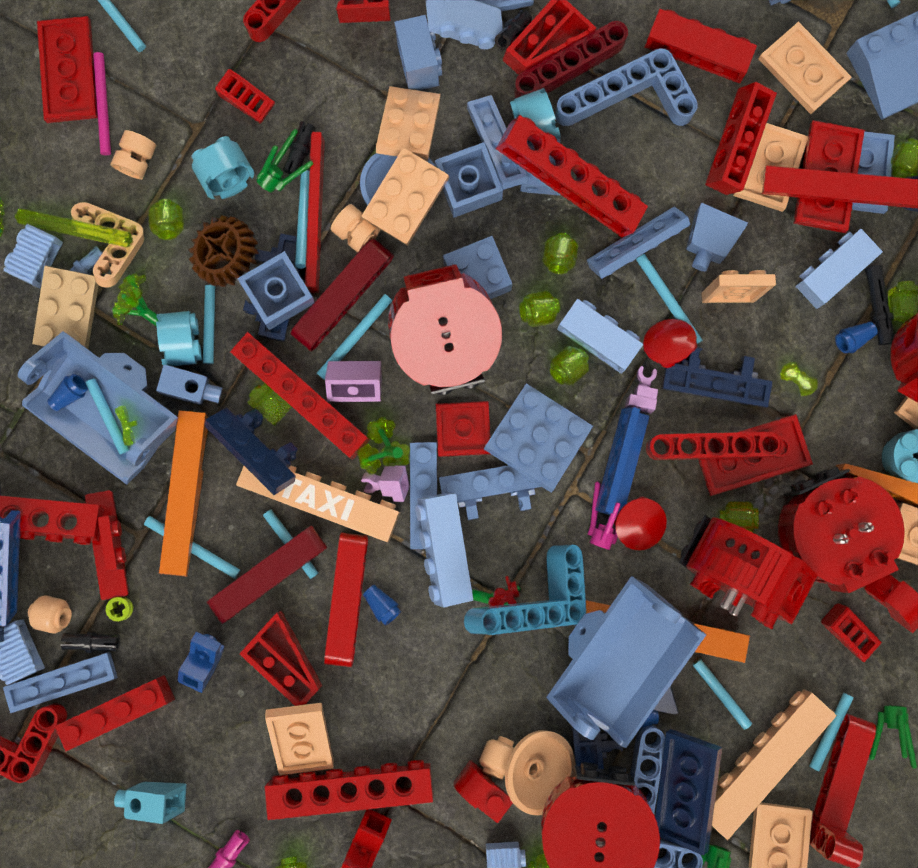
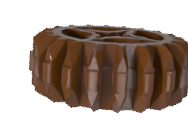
M223 215L219 219L212 217L211 224L203 222L204 229L196 230L197 238L191 239L194 247L188 249L193 254L189 261L193 264L192 269L198 274L199 278L205 282L207 281L210 285L226 287L229 284L235 286L236 279L243 276L245 272L248 273L251 264H257L253 256L259 254L257 249L254 248L258 242L253 238L255 234L248 225L236 217Z

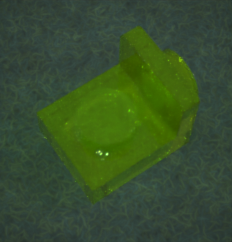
M914 281L898 282L897 286L888 290L890 313L894 315L892 321H907L918 313V285H915Z
M266 383L262 386H256L249 394L250 400L247 402L274 426L292 408Z

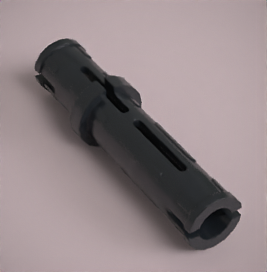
M874 265L867 267L865 272L874 315L871 317L872 323H875L878 331V345L884 346L892 344L894 338L892 325L894 315L890 313L882 270L883 266Z

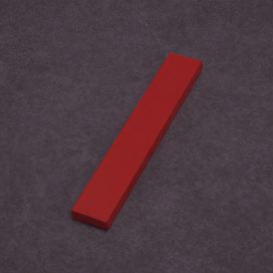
M312 132L310 161H313V165L310 167L305 279V285L311 293H319L325 145L322 132Z
M767 165L764 168L762 194L918 209V179Z

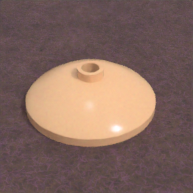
M539 730L525 736L514 747L506 766L505 785L510 800L518 809L530 815H542L546 800L555 786L567 776H575V756L568 741L555 732Z

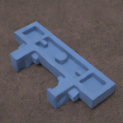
M509 465L439 477L442 494L456 493L459 508L466 507L468 520L479 519L476 502H481L482 497L510 493L511 496L517 495L520 511L530 510L529 496L535 495L534 488L542 487Z

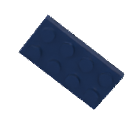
M673 729L666 732L655 816L659 835L662 839L703 856L709 850L722 754L721 746Z

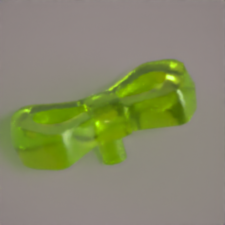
M789 362L782 367L780 378L797 384L802 396L811 395L817 390V378L807 376L804 371L800 370L796 362Z
M118 406L115 408V413L123 429V442L125 446H131L135 444L132 427L137 426L138 423L137 420L129 421L128 411L125 406Z

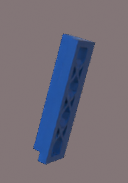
M630 407L621 410L595 511L611 515L616 503H620L618 513L627 503L650 417L640 413L638 408Z
M12 510L5 518H0V626H7L17 613L21 511Z

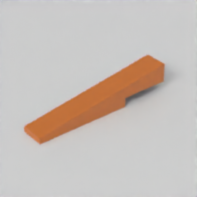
M180 410L178 412L159 569L160 574L188 576L204 473L202 471V463L208 429L205 427V419L209 418L206 413Z
M846 463L836 465L839 470L850 469V472L843 474L848 478L863 477L884 488L892 498L918 508V483Z
M586 600V614L598 610L606 613L611 605ZM693 623L706 634L695 652L745 663L750 635Z

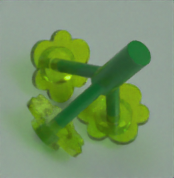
M128 275L122 280L123 283L118 286L121 292L117 296L118 302H115L112 309L113 317L117 318V325H123L125 315L128 314L142 316L156 326L158 321L157 314L147 307L142 297V291L138 288L141 283L146 281V275Z
M381 417L367 425L369 431L367 432V438L373 439L377 444L384 442L385 447L379 452L376 448H371L369 444H365L357 452L361 468L366 469L370 475L375 474L377 468L381 467L379 458L384 457V466H403L410 463V458L408 457L410 454L409 446L406 444L400 445L397 441L390 443L388 438L393 436L396 424L393 420H386L385 417Z

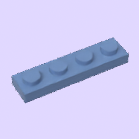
M492 95L467 102V110L481 142H485L502 189L527 183L528 175L526 170L495 149L507 128Z
M674 206L636 229L634 233L623 237L587 259L589 268L603 279L690 226L689 218Z
M437 442L410 443V549H425L420 542L422 526L421 521H418L416 517L415 507L418 505L417 498L437 495Z
M108 652L5 686L3 690L9 711L13 713L118 677L111 653Z

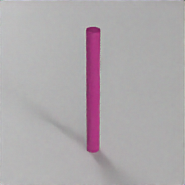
M97 52L93 54L100 154L111 155L104 54Z

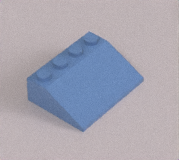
M917 11L857 39L846 53L881 120L918 103Z

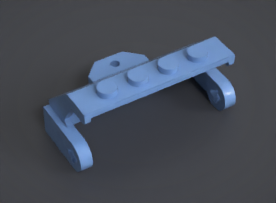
M62 331L29 358L18 372V378L27 385L33 384L43 376L39 386L23 399L22 406L126 485L145 468L158 447L176 429L178 417L145 393L147 388L146 369L125 353H104L99 358ZM76 374L85 382L93 378L96 379L128 445V452L119 454L89 389L85 392L83 398L62 408L60 411H55L49 406L48 398L65 376Z
M631 576L606 613L598 610L584 614L569 635L568 655L573 660L546 698L573 728L586 738L594 740L601 728L618 745L626 748L703 641L706 634L682 616L679 610L649 585Z

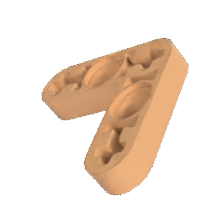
M78 203L71 210L75 226L110 240V243L94 265L93 274L99 286L105 288L112 287L120 280L145 240L143 228L137 222L92 204ZM110 221L115 224L111 229H103L101 227L104 222ZM117 250H123L126 252V255L122 258H114L112 253Z

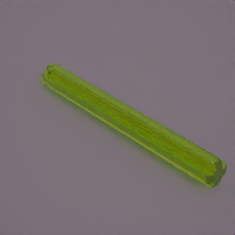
M22 208L18 209L14 215L17 223L23 225L29 224L41 229L126 248L130 247L131 242H133V237H131V233L128 231Z

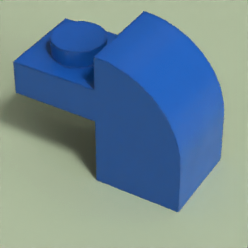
M196 632L191 639L190 652L178 671V682L202 693L217 667L224 646L215 637Z

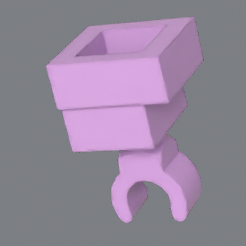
M643 366L638 369L637 378L639 385L635 389L634 395L630 394L627 398L625 408L635 407L640 409V412L649 414L655 410L658 389L650 388V385L656 378V369L651 372V377L649 378L643 375Z
M385 466L381 476L366 472L361 480L362 482H369L366 484L364 492L373 493L381 489L382 496H392L393 502H404L410 487L405 466Z

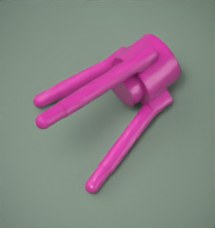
M596 482L591 523L587 535L592 536L589 543L610 550L611 545L615 544L618 538L616 529L614 531L612 526L618 514L620 503L615 504L613 514L610 515L607 524L599 523L598 528H596L598 511H595L600 492V482Z

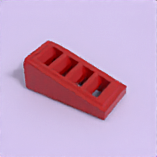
M231 69L227 70L215 88L219 97L260 124L275 105L272 99ZM242 88L245 89L238 99L235 98ZM251 94L254 95V97L252 98V100H251V101L249 102V104L246 106V105H245V102L248 100V98L250 97V95H251ZM260 100L263 101L257 112H254L253 109Z
M835 604L821 620L823 626L862 662H865L882 643L849 607L842 604ZM851 623L850 627L843 633V630ZM858 630H859L860 632L858 633V635L851 641L850 639H851V638L858 632ZM868 638V641L859 649L858 646L862 641Z

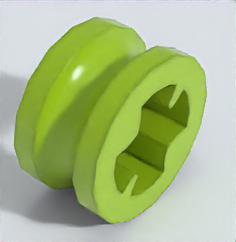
M126 597L112 598L106 605V614L113 621L126 620L133 613V603ZM118 601L119 605H125V609L122 610L123 616H120L121 613L115 614L114 612Z

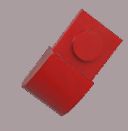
M889 574L868 584L864 588L867 594L888 609L891 618L911 633L918 629V593L906 582H900Z
M470 760L455 779L454 787L475 809L479 808L496 823H499L513 803L508 793L495 784L491 776L482 772L483 769Z
M367 809L341 868H372L392 819Z

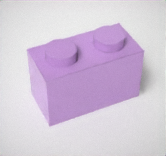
M328 361L325 377L327 402L381 401V361Z

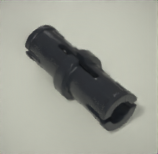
M523 10L519 11L513 19L505 23L504 29L495 37V44L498 48L502 49L504 47V50H506L532 22V16L528 11L524 13Z
M304 121L300 122L294 142L289 146L290 153L283 168V171L289 175L300 168L305 156L309 155L310 150L308 147L311 142V134L316 130V127L310 123H307V126H305L306 123Z
M89 631L87 634L63 633L61 642L66 643L61 644V649L85 650L86 653H93L95 650L117 652L120 643H116V640H120V635L96 634L95 631Z

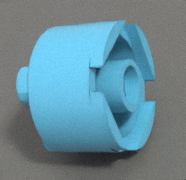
M545 88L515 98L514 101L510 102L514 119L519 115L527 117L534 121L536 127L543 132L552 134L556 139H561L559 128L555 126L556 118ZM527 140L528 146L532 147L533 144Z
M227 136L219 138L214 144L205 149H198L192 154V169L207 196L211 199H215L214 196L217 195L225 199L238 194L248 186L246 181L249 176L251 179L254 177V170L238 143L231 141Z
M190 311L157 314L158 321L156 326L160 352L164 351L165 358L161 359L162 365L171 367L197 364L198 360H202L201 346L198 339L195 340L194 335H199L198 320L195 313L191 314Z
M918 429L895 435L886 443L882 451V464L886 472H889L893 477L913 483H918Z

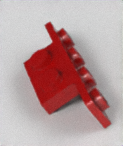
M108 490L87 494L85 496L86 504L100 505L104 509L103 517H98L99 541H92L101 599L106 600L127 596L129 590L124 565L126 553L121 546L120 536L122 535L120 521L117 520L113 491Z

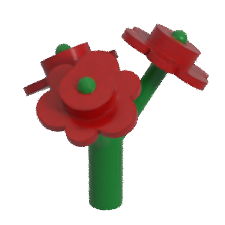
M505 576L508 589L497 588L491 594L472 589L473 600L489 604V606L517 604L516 598L520 597V587L517 586L516 581L511 582L510 577Z

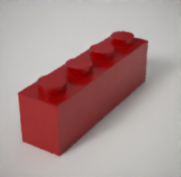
M659 9L644 48L652 51L660 48L666 49L676 60L740 84L747 73L757 45L751 43L746 38H737L729 35L720 28L713 29L705 26L696 19L681 17L675 11Z
M165 675L58 724L55 728L66 752L174 701L175 697Z

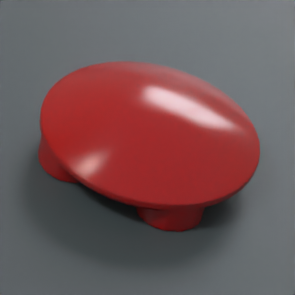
M678 319L660 321L653 325L645 334L643 340L644 351L651 360L660 363L661 366L665 368L673 367L696 350V333L692 326L685 321Z
M639 497L623 506L616 516L614 525L616 534L622 544L633 550H646L661 540L666 530L667 519L663 508L657 502L646 497Z

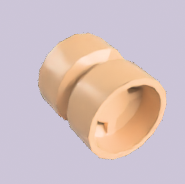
M125 130L119 143L121 150L115 152L110 165L123 174L142 180L148 168L146 160H151L157 145L145 136Z
M349 204L337 215L330 230L341 240L348 239V245L358 253L370 239H376L380 229L361 217L363 213L354 205Z

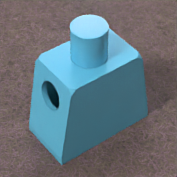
M141 782L127 790H118L115 795L114 804L116 807L124 808V817L126 819L163 824L185 812L186 784Z

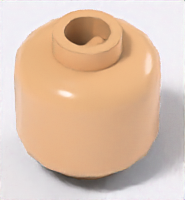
M46 595L36 599L28 609L29 622L32 628L52 634L66 628L72 616L69 605L65 600Z
M499 736L498 740H488L479 761L480 765L484 768L482 772L496 779L503 780L508 759L514 749V742L502 736Z

